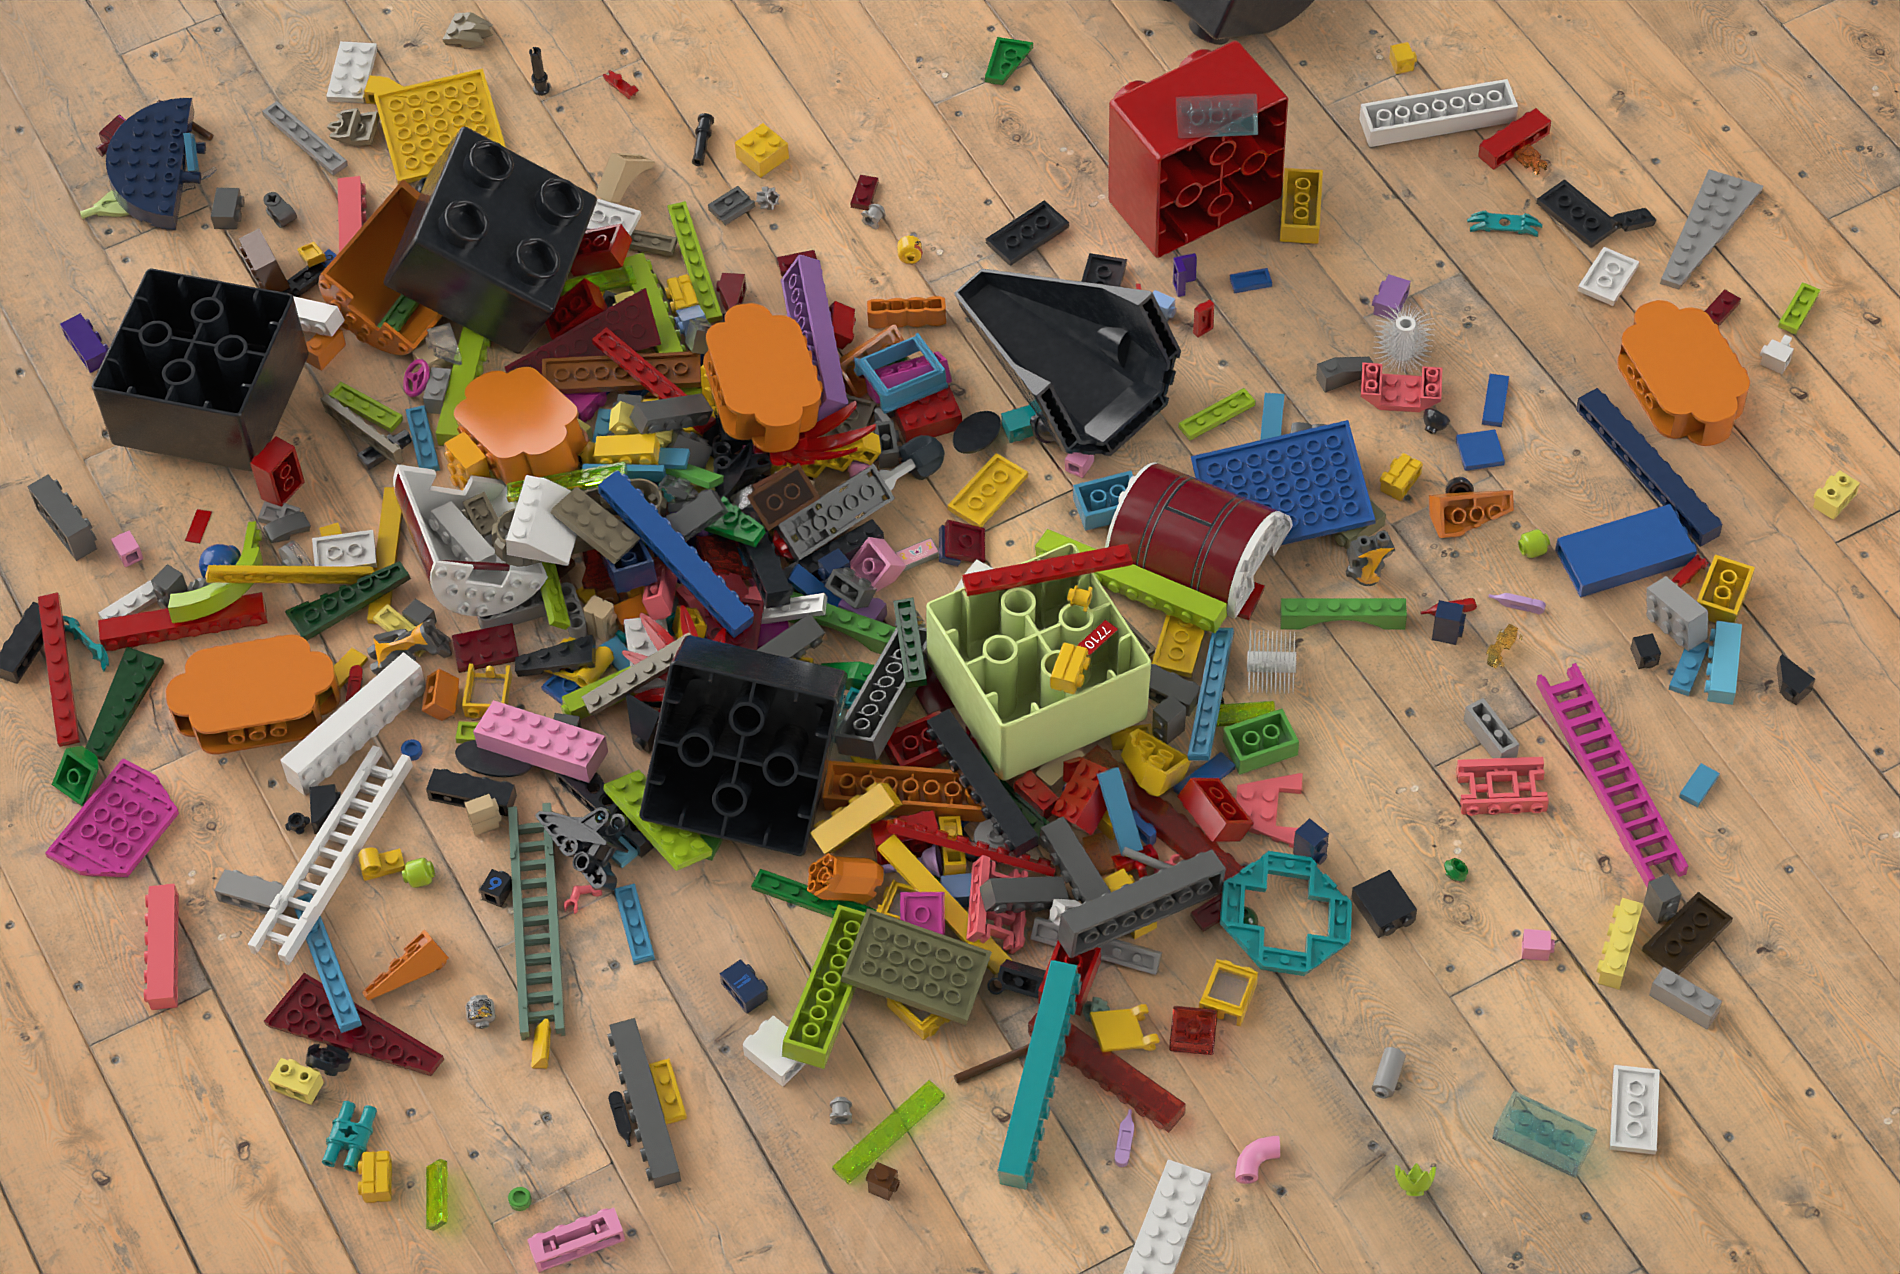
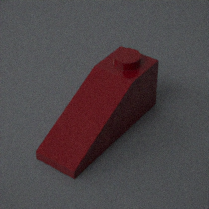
M722 273L721 279L717 281L716 290L720 292V300L726 312L735 305L743 304L747 290L745 274Z

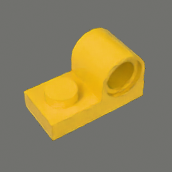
M369 847L362 849L358 853L364 881L405 870L401 848L379 854L376 848Z

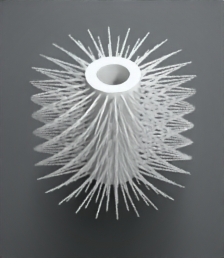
M1405 311L1404 316H1402V313L1399 316L1395 313L1397 318L1391 315L1395 320L1385 317L1390 323L1388 324V321L1381 322L1387 325H1375L1385 329L1376 331L1384 335L1374 336L1383 339V341L1375 343L1384 346L1373 348H1384V351L1378 353H1388L1385 356L1379 357V359L1392 355L1390 358L1393 357L1397 363L1399 360V366L1401 361L1402 366L1404 361L1409 366L1408 362L1412 363L1411 359L1417 362L1413 357L1417 358L1419 353L1420 356H1426L1421 352H1432L1423 347L1430 346L1424 342L1434 341L1425 338V336L1432 334H1425L1424 332L1435 329H1423L1424 326L1431 324H1420L1422 323L1420 320L1417 323L1416 321L1421 317L1415 320L1411 318V314L1409 317V311L1406 316Z
M1250 630L1249 651L1247 655V672H1249L1248 690L1250 691V672H1253V693L1255 672H1258V693L1259 672H1262L1263 693V674L1266 672L1267 693L1268 672H1271V690L1272 673H1275V694L1277 673H1280L1279 689L1281 688V673H1284V694L1286 673H1288V694L1290 673H1293L1294 692V673H1296L1295 631L1294 651L1290 652V631L1289 652H1286V632L1285 652H1282L1281 631L1280 652H1277V635L1276 652H1274L1273 631L1271 651H1268L1269 631L1267 635V651H1264V631L1263 651H1260V630L1258 651H1255V633L1254 651H1251Z

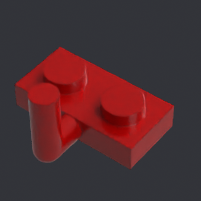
M1151 844L1142 846L1143 850L1137 851L1159 860L1158 853ZM1121 853L1111 856L1112 865L1117 871L1124 868L1127 873L1136 868L1139 879L1148 876L1146 866L1149 865L1127 856H1121Z

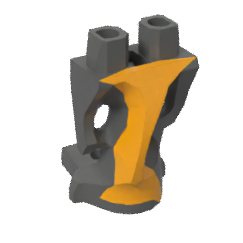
M1383 530L1377 532L1374 536L1368 537L1363 535L1359 536L1357 540L1351 541L1350 548L1346 550L1350 564L1346 570L1347 577H1352L1363 586H1373L1379 582L1381 570L1385 567L1383 559L1389 557L1395 551L1388 532Z
M432 619L419 624L411 631L399 629L376 634L373 637L374 644L367 648L368 655L372 659L378 660L370 665L371 671L376 675L403 652L414 661H416V657L413 656V653L420 650L428 651L432 655L438 654L443 658L452 655L449 647L451 639L435 627Z

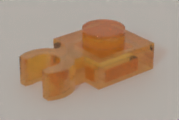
M1530 144L1514 152V158L1526 169L1531 166L1534 174H1540L1539 167L1547 170V162L1541 160V154Z

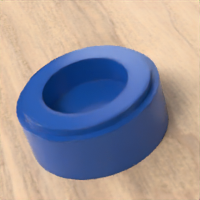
M414 739L407 740L401 746V753L410 756L411 761H415L423 753L421 743Z

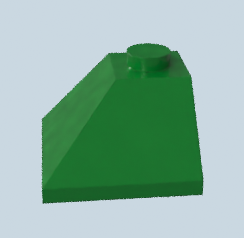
M84 746L66 748L51 785L79 805L84 806L99 770L98 757Z

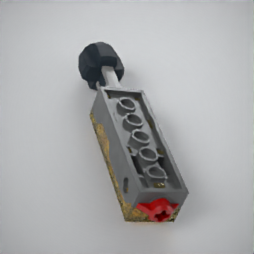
M921 435L915 437L901 446L899 453L902 457V464L891 471L883 469L878 471L873 464L827 492L819 500L770 529L768 532L773 539L775 553L784 557L787 563L791 565L895 499L891 490L894 489L896 479L908 472L915 479L924 480L941 467L945 455L942 444L931 436Z

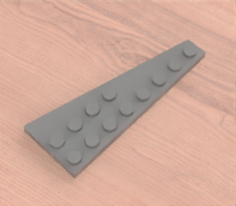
M1709 169L1663 273L1660 284L1679 290L1695 268L1700 266L1707 254L1712 252V248L1723 239L1736 220L1744 214L1748 206L1752 205L1754 199L1762 193L1763 185Z

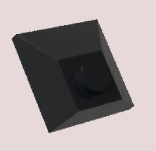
M628 693L626 701L633 745L637 749L644 750L650 754L653 750L660 712Z

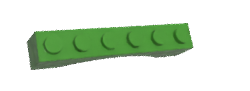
M793 592L791 598L801 597L805 595ZM828 603L826 604L825 615L813 617L819 625L840 631L854 638L870 651L879 654L883 652L897 628ZM801 619L788 620V622L795 624Z
M1281 598L1280 630H1301L1314 624L1339 620L1365 622L1384 630H1405L1406 598Z

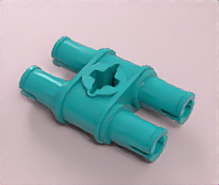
M343 1101L338 1118L333 1120L330 1135L326 1138L327 1148L322 1159L323 1165L334 1167L340 1150H348L349 1152L343 1167L347 1171L356 1172L358 1161H360L362 1153L367 1151V1143L370 1135L373 1134L372 1124L377 1113L375 1107L365 1105L360 1121L355 1123L351 1122L356 1108L355 1104L350 1101Z

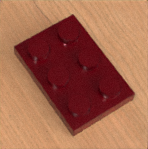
M513 623L452 635L459 673L467 672L469 664H473L474 670L487 666L515 662V657L519 656Z

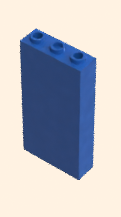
M1668 504L1557 538L1555 551L1581 598L1685 566L1697 554V547L1689 539L1686 527L1680 523L1677 511H1674L1672 506Z

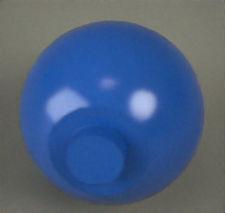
M215 544L206 548L199 559V569L202 577L205 578L208 565H236L241 556L239 549L233 545L228 546L224 544Z

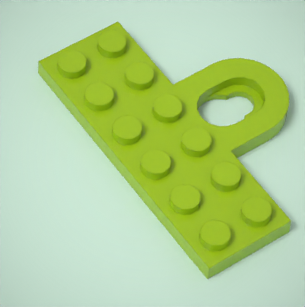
M640 770L604 784L603 790L676 871L712 856V849L697 833L643 821L640 818L639 813L647 779Z

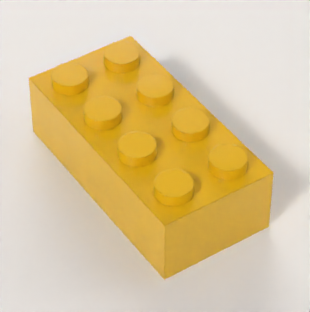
M1284 168L1280 242L1319 243L1323 170Z
M873 783L866 788L867 793L856 795L848 801L850 805L843 808L839 807L831 813L832 817L830 819H823L813 826L815 829L810 833L824 854L836 852L870 828V824L883 819L902 805L888 783Z

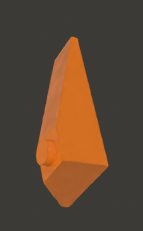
M895 324L839 358L845 392L850 396L861 398L868 392L864 375L857 376L854 372V357L861 359L904 341Z
M1513 490L1429 495V516L1439 538L1461 536L1473 528L1480 527L1481 524L1514 511Z
M423 930L404 948L406 953L402 957L394 958L390 962L389 970L380 973L362 991V994L367 1000H371L426 976L435 970H440L446 965V960L449 957L428 932Z

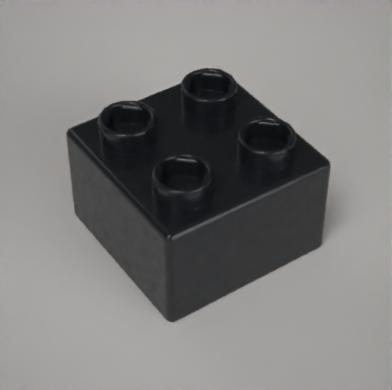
M462 127L427 176L385 275L384 285L498 345L519 354L555 311L597 204V197L573 184L571 181L563 179L505 148L500 143L494 142L468 127Z
M153 268L148 269L138 286L91 386L111 443L116 446L253 472L250 463L265 448V445L272 440L309 356L294 297L288 293Z

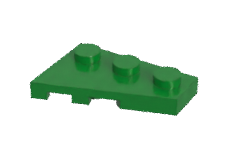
M997 37L985 74V83L1004 85L1033 49V42Z
M723 496L721 500L729 512L705 528L704 531L756 547L766 533L764 527L749 515L746 516L739 507L733 506Z

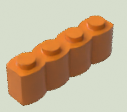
M932 296L926 299L911 297L908 299L868 300V327L880 329L893 324L897 328L907 325L911 327H921L926 324L930 326L946 324L945 298Z

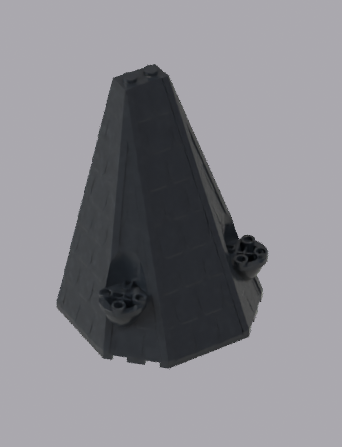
M990 269L979 270L954 292L962 311L1022 396L1035 411L1036 415L1031 417L1030 425L1032 426L1033 435L1037 440L1043 443L1055 441L1060 449L1068 454L1075 452L1084 455L1102 454L1104 456H1111L1168 405L1169 397L1166 395L1169 385H1173L1176 370L1173 368L1176 358H1180L1181 349L1153 292Z

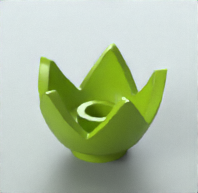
M1415 1163L1407 1175L1404 1170H1401L1400 1166L1395 1165V1175L1401 1189L1406 1190V1195L1423 1196L1424 1191L1428 1190L1434 1181L1436 1167H1432L1428 1174L1427 1171H1422L1418 1163Z

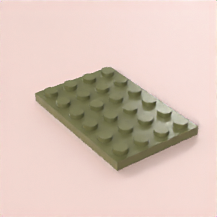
M867 908L840 981L967 1025L992 952Z

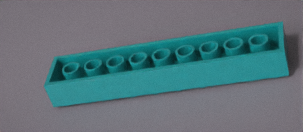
M1054 960L1050 962L997 1170L1001 1185L1026 1190L1028 1183L1032 1184L1034 1177L1033 1162L1038 1161L1040 1153L1038 1141H1043L1044 1119L1048 1120L1050 1114L1049 1098L1053 1099L1055 1094V1077H1059L1061 1064H1059L1060 1056L1064 1057L1066 1050L1065 1035L1069 1036L1070 1015H1074L1076 1010L1075 994L1079 995L1081 990V974H1078L1077 965Z

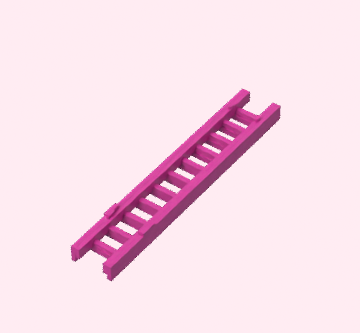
M1574 663L1572 667L1567 669L1569 681L1550 686L1545 676H1542V674L1538 675L1536 681L1538 689L1646 887H1648L1650 881L1656 879L1649 866L1657 865L1667 860L1670 861L1678 877L1686 875L1689 867L1577 664ZM1576 690L1577 698L1559 703L1556 696ZM1585 707L1588 714L1568 719L1565 714ZM1593 723L1597 728L1596 731L1577 736L1575 729ZM1601 740L1604 741L1607 748L1587 754L1583 747ZM1611 757L1616 763L1615 766L1597 771L1593 763ZM1622 774L1626 781L1625 783L1606 789L1602 780ZM1631 791L1635 797L1634 800L1615 805L1611 798ZM1641 808L1645 817L1627 823L1624 822L1621 814ZM1650 825L1654 834L1634 840L1630 831ZM1660 843L1664 850L1663 852L1644 858L1640 851L1641 848Z

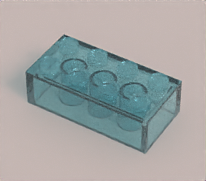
M1513 1091L1494 1127L1492 1139L1576 1178L1595 1141L1597 1129Z

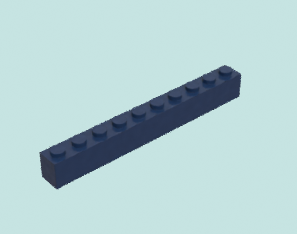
M1596 388L1578 398L1576 411L1663 506L1670 504L1673 510L1677 511L1680 523L1686 527L1688 534L1700 547L1720 536L1723 525L1720 518L1715 516L1709 510L1707 504L1696 496L1695 491L1684 483L1682 477L1673 471L1670 464L1662 459L1654 447H1651L1644 435L1639 433L1634 428L1632 422L1621 414L1620 409L1609 401L1606 394Z

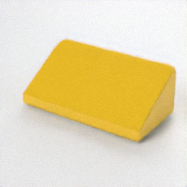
M544 1019L534 1030L531 1063L533 1069H547L549 1065L552 1029L548 1019Z

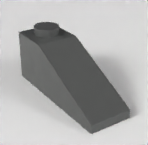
M1369 356L1334 357L1317 364L1316 379L1326 393L1361 380L1362 363H1373Z

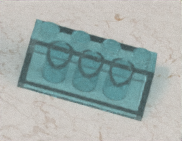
M1257 94L1176 97L1178 138L1258 135Z

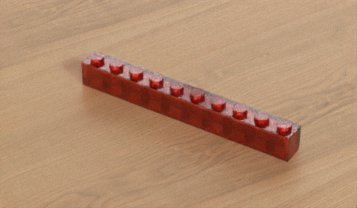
M1096 745L1082 757L1109 770L1115 767L1119 768L1121 777L1124 780L1123 784L1131 810H1136L1141 819L1146 823L1152 824L1156 829V836L1175 853L1180 854L1182 859L1188 860L1201 852L1213 850L1226 868L1223 883L1245 868V866L1237 863L1230 853L1224 852L1217 842L1209 840L1199 827L1192 825L1184 814H1179L1173 809L1170 802L1164 801L1158 796H1152L1145 789L1141 788L1127 767L1122 762L1115 760L1107 749H1102L1099 745Z

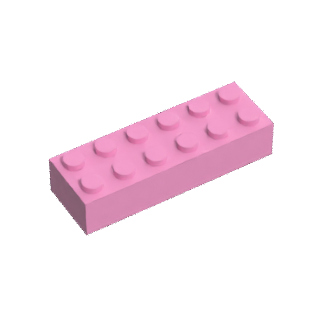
M494 700L473 731L477 747L588 783L608 753L604 735Z

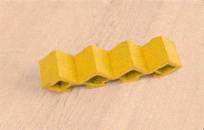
M870 433L849 445L829 450L842 451L858 447V451L852 454L829 460H815V464L800 466L807 476L817 478L826 466L844 472L853 460L872 465L881 454L879 435ZM787 463V466H775L772 464L770 469L771 475L775 471L778 472L788 466L791 468L795 465Z

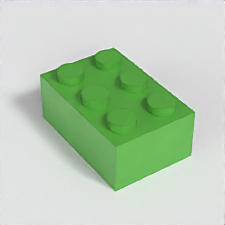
M1283 708L1225 727L1223 730V743L1239 775L1298 755L1299 740Z

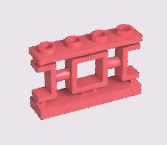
M1543 757L1458 760L1456 767L1458 783H1469L1470 794L1461 795V814L1474 816L1477 814L1497 815L1499 813L1546 812L1549 803L1547 792H1536L1535 780H1544ZM1517 776H1528L1529 782L1518 783ZM1485 777L1486 784H1475L1474 778ZM1511 781L1513 793L1493 794L1492 782ZM1519 791H1530V797L1519 798ZM1487 792L1488 799H1476V793Z
M982 855L972 864L966 940L975 942L980 939L981 943H985L990 939V936L1004 940L1003 950L1007 951L1009 949L1008 953L1014 954L1025 943L1024 927L1027 921L1025 910L1019 913L1006 911V914H997L994 911L985 912L979 887L990 878L1028 877V871L1023 870L1019 873L1018 869H1014L1008 876L995 872L996 862H990V857ZM986 919L994 921V925L988 923L985 925ZM1002 924L1010 925V931L1003 929Z

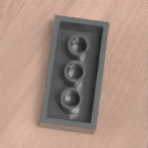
M48 474L27 486L36 510L76 561L97 550L95 544L97 538L93 531L90 530L92 529L91 523L87 518L83 519L81 517V510L77 505L73 506L71 504L72 499L67 492L63 493L61 491L62 487L57 479L53 480Z

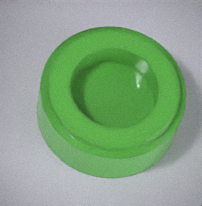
M516 1187L508 1195L509 1204L516 1211L526 1210L531 1205V1194L524 1187Z

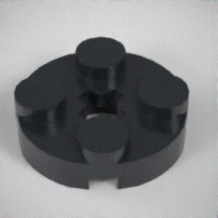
M313 1044L308 1047L306 1066L324 1070V1073L329 1076H337L338 1072H344L349 1069L351 1057L348 1058L349 1053L344 1049L328 1044L326 1048H319L320 1044Z

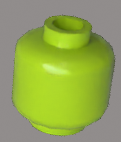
M1539 529L1523 533L1520 540H1518L1521 554L1523 556L1526 555L1528 558H1535L1546 554L1548 545H1550L1548 535L1546 533L1543 534Z
M426 858L408 861L405 864V870L402 871L403 880L405 883H409L412 888L431 884L433 878H435L432 862Z

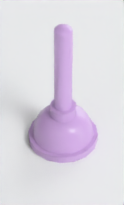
M933 844L932 847L924 850L922 857L917 859L933 876L941 878L943 876L939 846ZM891 864L881 865L884 867V874L897 872Z

